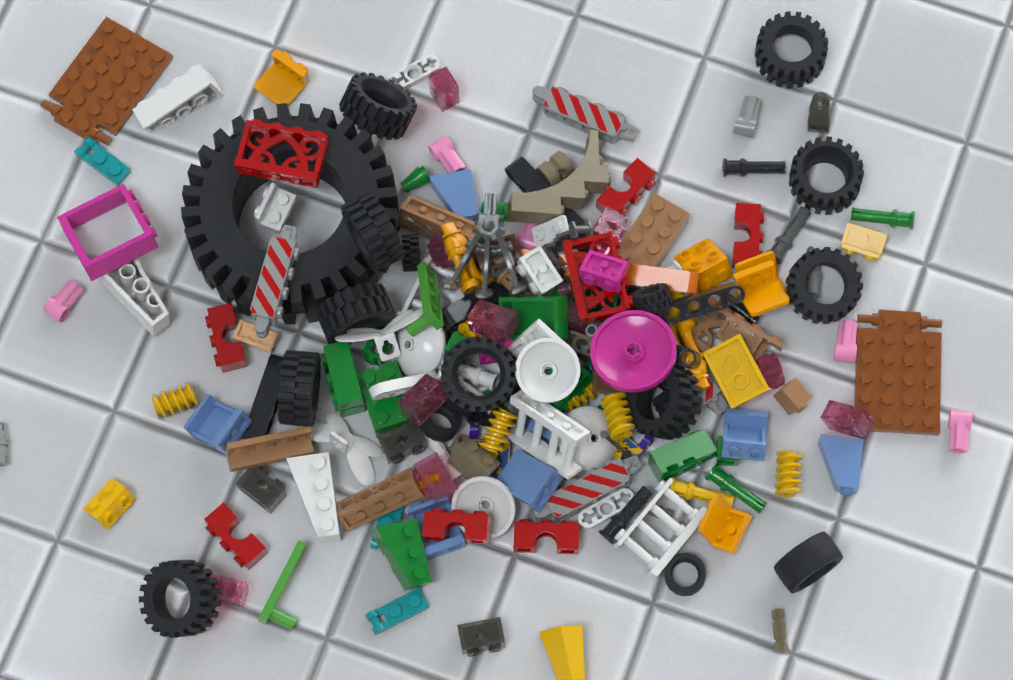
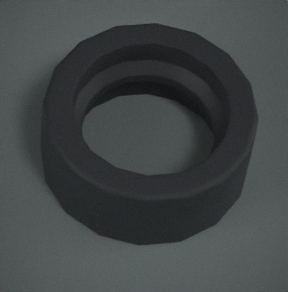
M443 400L429 402L419 417L421 431L428 438L438 442L452 439L461 426L462 419L460 415L443 408L445 402ZM437 413L443 415L450 422L451 428L444 429L436 426L430 420L429 414Z
M679 553L673 556L666 565L664 573L665 583L669 590L676 595L692 596L699 592L704 585L706 577L705 565L694 554ZM683 562L691 563L698 571L697 581L688 587L679 586L675 583L672 575L675 566Z

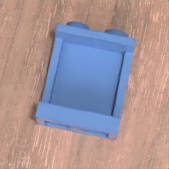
M207 394L184 425V429L193 438L225 454L227 443L238 441L252 420L243 410L239 408L234 410L217 402L211 395Z
M725 408L722 457L765 461L768 412Z
M518 448L510 457L502 472L497 476V480L508 487L513 497L524 502L538 513L541 512L563 479L555 469Z
M436 495L430 499L431 501L425 503L416 502L407 509L409 519H417L427 561L466 547L459 526L453 527L448 533V539L440 542L426 541L422 537L425 511L439 508L443 509L444 512L452 513L448 495Z

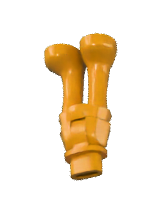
M454 222L441 226L444 234L442 239L446 254H448V260H452L457 269L467 249L464 247L467 239L462 234H459L462 232L461 229H457ZM473 256L469 263L464 266L458 277L462 294L474 292L482 288L483 275L478 271ZM489 274L488 284L494 282V278L491 274Z
M691 318L676 323V328L674 324L668 325L675 336L676 345L681 346L677 337V329L686 348L692 349L701 355V364L698 368L685 369L690 370L693 373L691 376L697 378L699 382L695 385L700 386L701 390L709 388L706 361L703 360V354L700 353L692 335V330L696 325L695 319ZM692 353L687 355L685 360L687 364H691L694 360Z

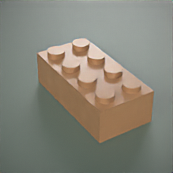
M654 193L619 244L620 249H616L618 256H622L623 260L632 264L659 267L689 223L690 213Z

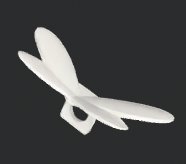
M421 308L414 312L413 310H407L401 313L383 330L352 328L347 330L346 334L336 336L335 340L339 342H359L374 339L381 361L398 357L401 353L394 332L417 320L423 315V309ZM388 340L389 343L393 344L394 351L391 354H385L382 351L383 341Z
M327 413V424L314 423L313 427H311V441L331 443L346 455L349 467L358 482L364 486L372 485L375 480V473L368 456L381 457V448L368 439L352 435L346 422L337 413Z

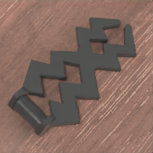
M590 220L586 221L585 225L576 226L574 221L570 222L568 231L557 234L556 238H553L554 242L544 244L542 249L544 252L550 253L564 251L562 241L593 236V227Z

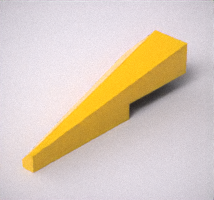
M558 626L540 631V638L551 662L556 679L585 680L583 626Z

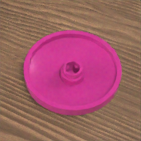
M628 310L609 317L598 327L591 341L590 355L595 372L608 386L623 392H642L659 385L668 377L676 362L677 346L671 328L663 319L650 312Z

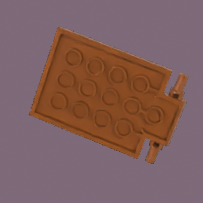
M105 17L48 94L51 99L63 105V107L53 105L46 100H43L40 106L51 112V115L55 117L53 119L54 122L83 139L90 137L94 141L98 140L108 146L112 139L102 134L98 128L100 127L117 136L134 113L132 109L137 107V104L145 98L172 61L173 55L110 18Z
M878 310V313H872V315L857 314V323H871V326H877V329L857 328L853 430L939 436L942 333L921 332V329H927V327L942 328V319H928L927 316H921V312Z

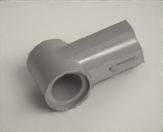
M751 95L744 96L740 114L735 122L734 134L753 138L757 125L756 119L761 106V100Z

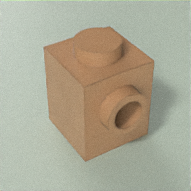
M796 378L786 383L773 395L788 415L795 411L798 414L808 406L806 402L812 398Z

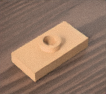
M240 319L232 340L236 342L241 341L242 344L271 354L278 340L279 333L270 330L268 332L269 335H267L268 337L264 339L258 338L254 329L255 324Z

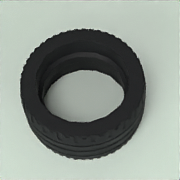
M824 531L811 536L794 547L773 568L784 586H786L790 593L794 594L810 586L830 572L842 561L843 555L831 537Z

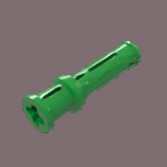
M852 207L851 221L890 224L892 228L901 226L909 227V230H913L915 211L907 213L898 212L897 209H894L891 212Z
M715 464L705 479L717 484L721 491L727 490L760 514L767 502L736 482L732 474L728 475L718 468V464Z

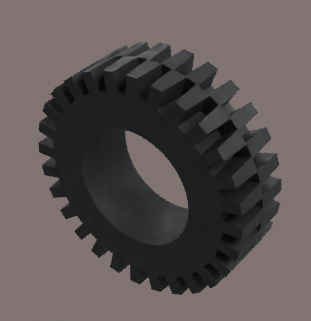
M287 103L276 104L277 117L271 119L267 118L263 107L253 110L254 119L261 120L264 123H279L289 128L301 127L311 132L318 130L328 135L329 144L319 179L331 185L341 195L345 203L371 191L385 209V213L389 216L392 225L396 229V234L397 231H400L399 203L391 166H387L385 153L381 147L374 148L372 137L365 129L357 135L353 120L345 116L340 124H337L334 111L323 107L320 117L315 118L311 104L300 103L298 116H291ZM240 115L232 120L233 134L231 136L220 128L213 134L215 149L213 150L203 144L198 151L201 166L191 164L187 172L190 185H183L182 197L185 207H181V217L194 261L199 272L202 271L207 285L211 290L216 287L221 300L226 304L235 300L239 311L249 316L267 251L251 243L239 229V222L243 207L249 197L261 185L268 182L269 179L237 174L235 171L234 162L245 127V121ZM254 133L251 135L250 141L253 145L259 147L260 145L257 143L256 137L262 139L264 135ZM286 142L277 144L267 150L273 155L276 165L280 166L288 158L297 156L292 147ZM307 143L306 147H313V150L310 153L305 154V156H311L317 153L319 149L318 145ZM248 146L244 158L247 160L254 152ZM262 155L263 157H265V159L262 160V162L269 163L270 159L265 155ZM316 160L307 161L309 171L314 172ZM300 161L290 163L289 167L296 168L294 163H300ZM344 217L330 238L316 248L300 253L298 261H294V277L292 281L289 280L287 285L289 287L288 298L283 300L281 306L284 308L282 319L285 325H295L296 314L305 313L309 323L318 322L316 309L320 308L319 305L326 302L328 297H334V294L338 291L343 292L345 288H353L356 284L361 283V285H364L366 282H371V284L378 282V272L375 273L369 267L362 253L358 250V246L352 239L353 237L349 233L348 226L345 224ZM390 265L380 271L386 273Z

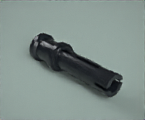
M723 158L722 161L723 177L727 175H740V177H744L746 174H785L784 169H786L785 161H746L744 158L740 160H727Z
M642 485L641 489L618 515L612 516L607 526L603 530H599L598 533L613 545L616 534L622 528L626 530V524L649 497L653 495L652 492ZM640 498V501H639V502L634 506V508L628 513L629 509H630V508L636 503V501Z

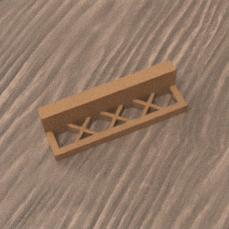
M409 195L400 207V225L444 243L442 239L444 234L441 226L454 222L456 228L462 231L459 234H462L467 240L474 238L475 234L472 233V230L479 227L472 220L412 195ZM406 216L411 218L414 222L407 220Z
M311 426L227 443L225 454L230 472L287 461L286 458L314 454L311 442Z
M410 467L337 502V517L347 532L423 497V490L416 481V471L413 467Z

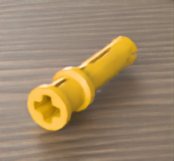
M672 477L674 481L669 488L678 496L685 497V500H691L692 498L709 503L715 494H719L732 507L734 495L695 486V483L691 481L686 483Z

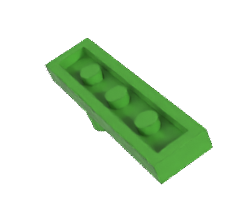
M424 261L417 265L423 315L406 326L407 332L412 337L430 325L436 330L444 326L437 273Z
M298 540L258 621L266 624L269 619L292 631L297 618L275 608L305 549V543Z

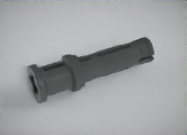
M802 206L799 208L782 235L776 237L772 248L767 250V252L773 251L775 254L776 264L782 263L783 256L792 248V241L811 215L807 208Z

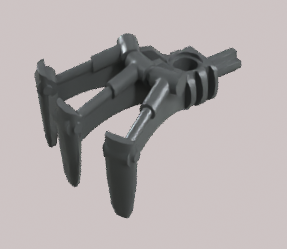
M485 193L484 213H476L479 220L474 222L479 227L472 230L475 236L473 239L469 238L464 246L467 249L452 278L448 276V278L445 277L442 285L444 288L453 291L459 289L460 282L457 279L464 266L469 263L474 252L476 254L479 252L481 255H484L482 288L476 290L475 297L477 299H491L494 292H492V289H488L493 256L497 254L500 256L504 255L513 281L510 294L517 296L527 292V285L524 282L519 283L516 274L515 262L511 253L514 251L511 241L505 242L503 237L505 231L500 230V227L504 226V222L500 221L501 218H504V215L496 214L498 194ZM490 219L494 222L495 227L493 231H488L484 228L485 220ZM482 233L485 235V245L478 243ZM492 234H495L499 243L498 246L492 245Z

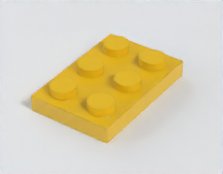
M741 334L702 353L732 410L770 391Z

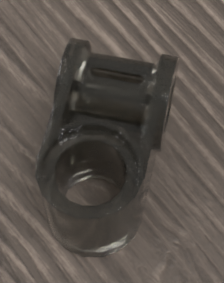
M818 92L812 97L809 106L807 132H829L830 99L823 92Z

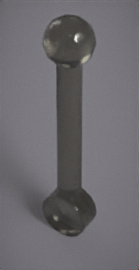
M602 430L600 432L601 438L606 439L622 452L625 459L632 456L631 451L623 449L608 436L607 431Z

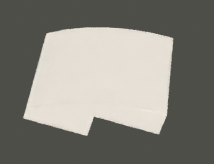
M538 318L507 350L518 358L523 348L534 340L540 338L563 340Z

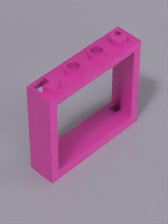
M124 183L57 217L91 281L159 247L155 240V237L158 235L154 227L149 228L151 223L147 215H142L144 211L140 203L134 202L137 199L131 189L127 190ZM127 202L144 233L90 260L73 229Z

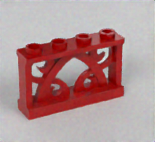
M258 119L246 120L238 154L234 162L235 171L237 174L318 188L329 144L328 135L318 130L311 132L301 127L289 128L279 123H264ZM254 133L264 135L262 139L256 137V141L260 145L259 147L253 145L250 141V137ZM286 142L292 147L297 156L288 158L281 166L276 165L273 155L267 150L277 144ZM307 143L318 145L319 149L317 153L311 156H305V154L310 153L313 150V147H306ZM247 146L254 151L248 160L244 159ZM262 155L270 159L269 163L262 162L265 159ZM316 160L314 172L309 171L307 161ZM300 161V163H294L296 168L289 167L290 163Z
M608 231L607 233L576 240L562 241L581 326L608 319L617 313L628 311L634 307L632 296L626 293V288H629L627 275H624L621 281L622 289L620 293L609 292L604 289L599 292L594 285L590 286L580 283L579 266L583 263L587 253L573 250L590 246L589 250L594 251L598 244L603 243L609 247V253L606 255L623 260L622 256H618L616 250L620 249L618 236L613 237L612 231ZM587 290H592L596 294V297H594L593 294L587 297L585 295V292ZM615 295L621 298V304L615 308L609 307L604 302L607 298L609 302L615 303L612 299ZM599 304H601V306L604 309L602 311L587 314V311L592 310Z

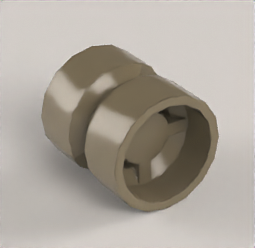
M557 151L549 157V162L544 161L536 167V171L550 186L561 182V178L566 179L575 171L568 157L561 151Z

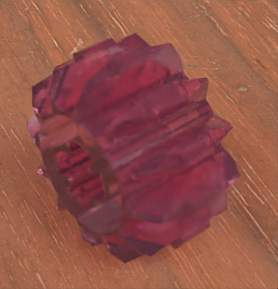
M441 233L430 239L427 245L429 249L427 254L431 256V261L435 262L436 267L447 269L454 266L452 260H448V254H446L442 239L444 234Z
M771 353L757 358L756 364L769 389L774 390L783 386L785 378L778 357Z

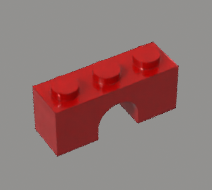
M636 158L623 172V180L629 184L630 188L625 192H618L609 186L596 199V209L613 223L618 219H623L628 213V208L632 204L636 205L646 190L650 191L656 183V173L639 158Z
M736 203L734 230H743L750 238L743 242L734 241L732 268H735L736 263L763 254V250H759V243H763L764 231H760V224H764V212H761V204Z
M232 303L207 308L209 316H205L207 328H212L213 335L209 337L212 348L216 347L217 354L214 355L216 367L220 366L223 373L246 368L247 363L241 341L230 343L224 340L225 335L237 327Z
M224 502L204 519L207 525L205 527L206 531L212 537L216 535L221 540L219 542L220 546L226 552L231 551L235 555L233 560L241 568L245 566L250 570L268 554L266 547L253 533L241 540L234 539L231 536L233 529L240 522L238 517Z
M432 508L431 511L424 512L422 537L426 541L440 542L448 539V533L453 527L463 526L465 528V540L468 543L490 545L492 519L484 511H474L473 514L465 513L464 510L454 509L451 513L444 512L443 509Z
M521 519L519 522H514L513 549L515 553H535L537 541L543 537H550L557 544V554L578 555L579 524H575L574 521L553 523L552 520H541L540 523L529 519Z

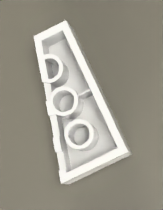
M198 64L189 68L187 73L181 77L173 79L165 88L155 91L154 95L147 100L139 102L137 107L132 110L143 129L153 134L173 123L175 117H185L191 113V109L195 106L201 105L203 107L209 104L208 100L214 96L220 98L224 94L214 77Z
M138 259L99 277V281L153 337L170 325L169 313L159 295L155 292Z
M329 452L286 458L319 543L341 541Z

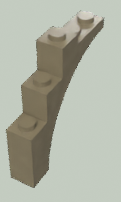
M598 130L589 131L584 158L569 177L543 190L528 193H511L507 204L508 222L545 223L564 215V208L581 209L583 203L587 202L588 193L602 194L607 186L611 185L612 177L611 174H608V165H602L603 158L599 156L602 140L598 138Z

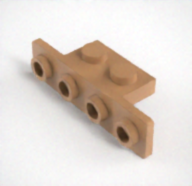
M727 308L714 311L725 318V321L715 335L719 340L724 342L741 334L752 357L763 341L779 351L783 349L780 338L773 334L768 336L755 323H752V325L744 321L745 318L736 312L731 314L726 311Z

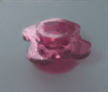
M562 277L563 282L558 285L560 296H568L572 300L573 288L571 281L568 282L565 277Z

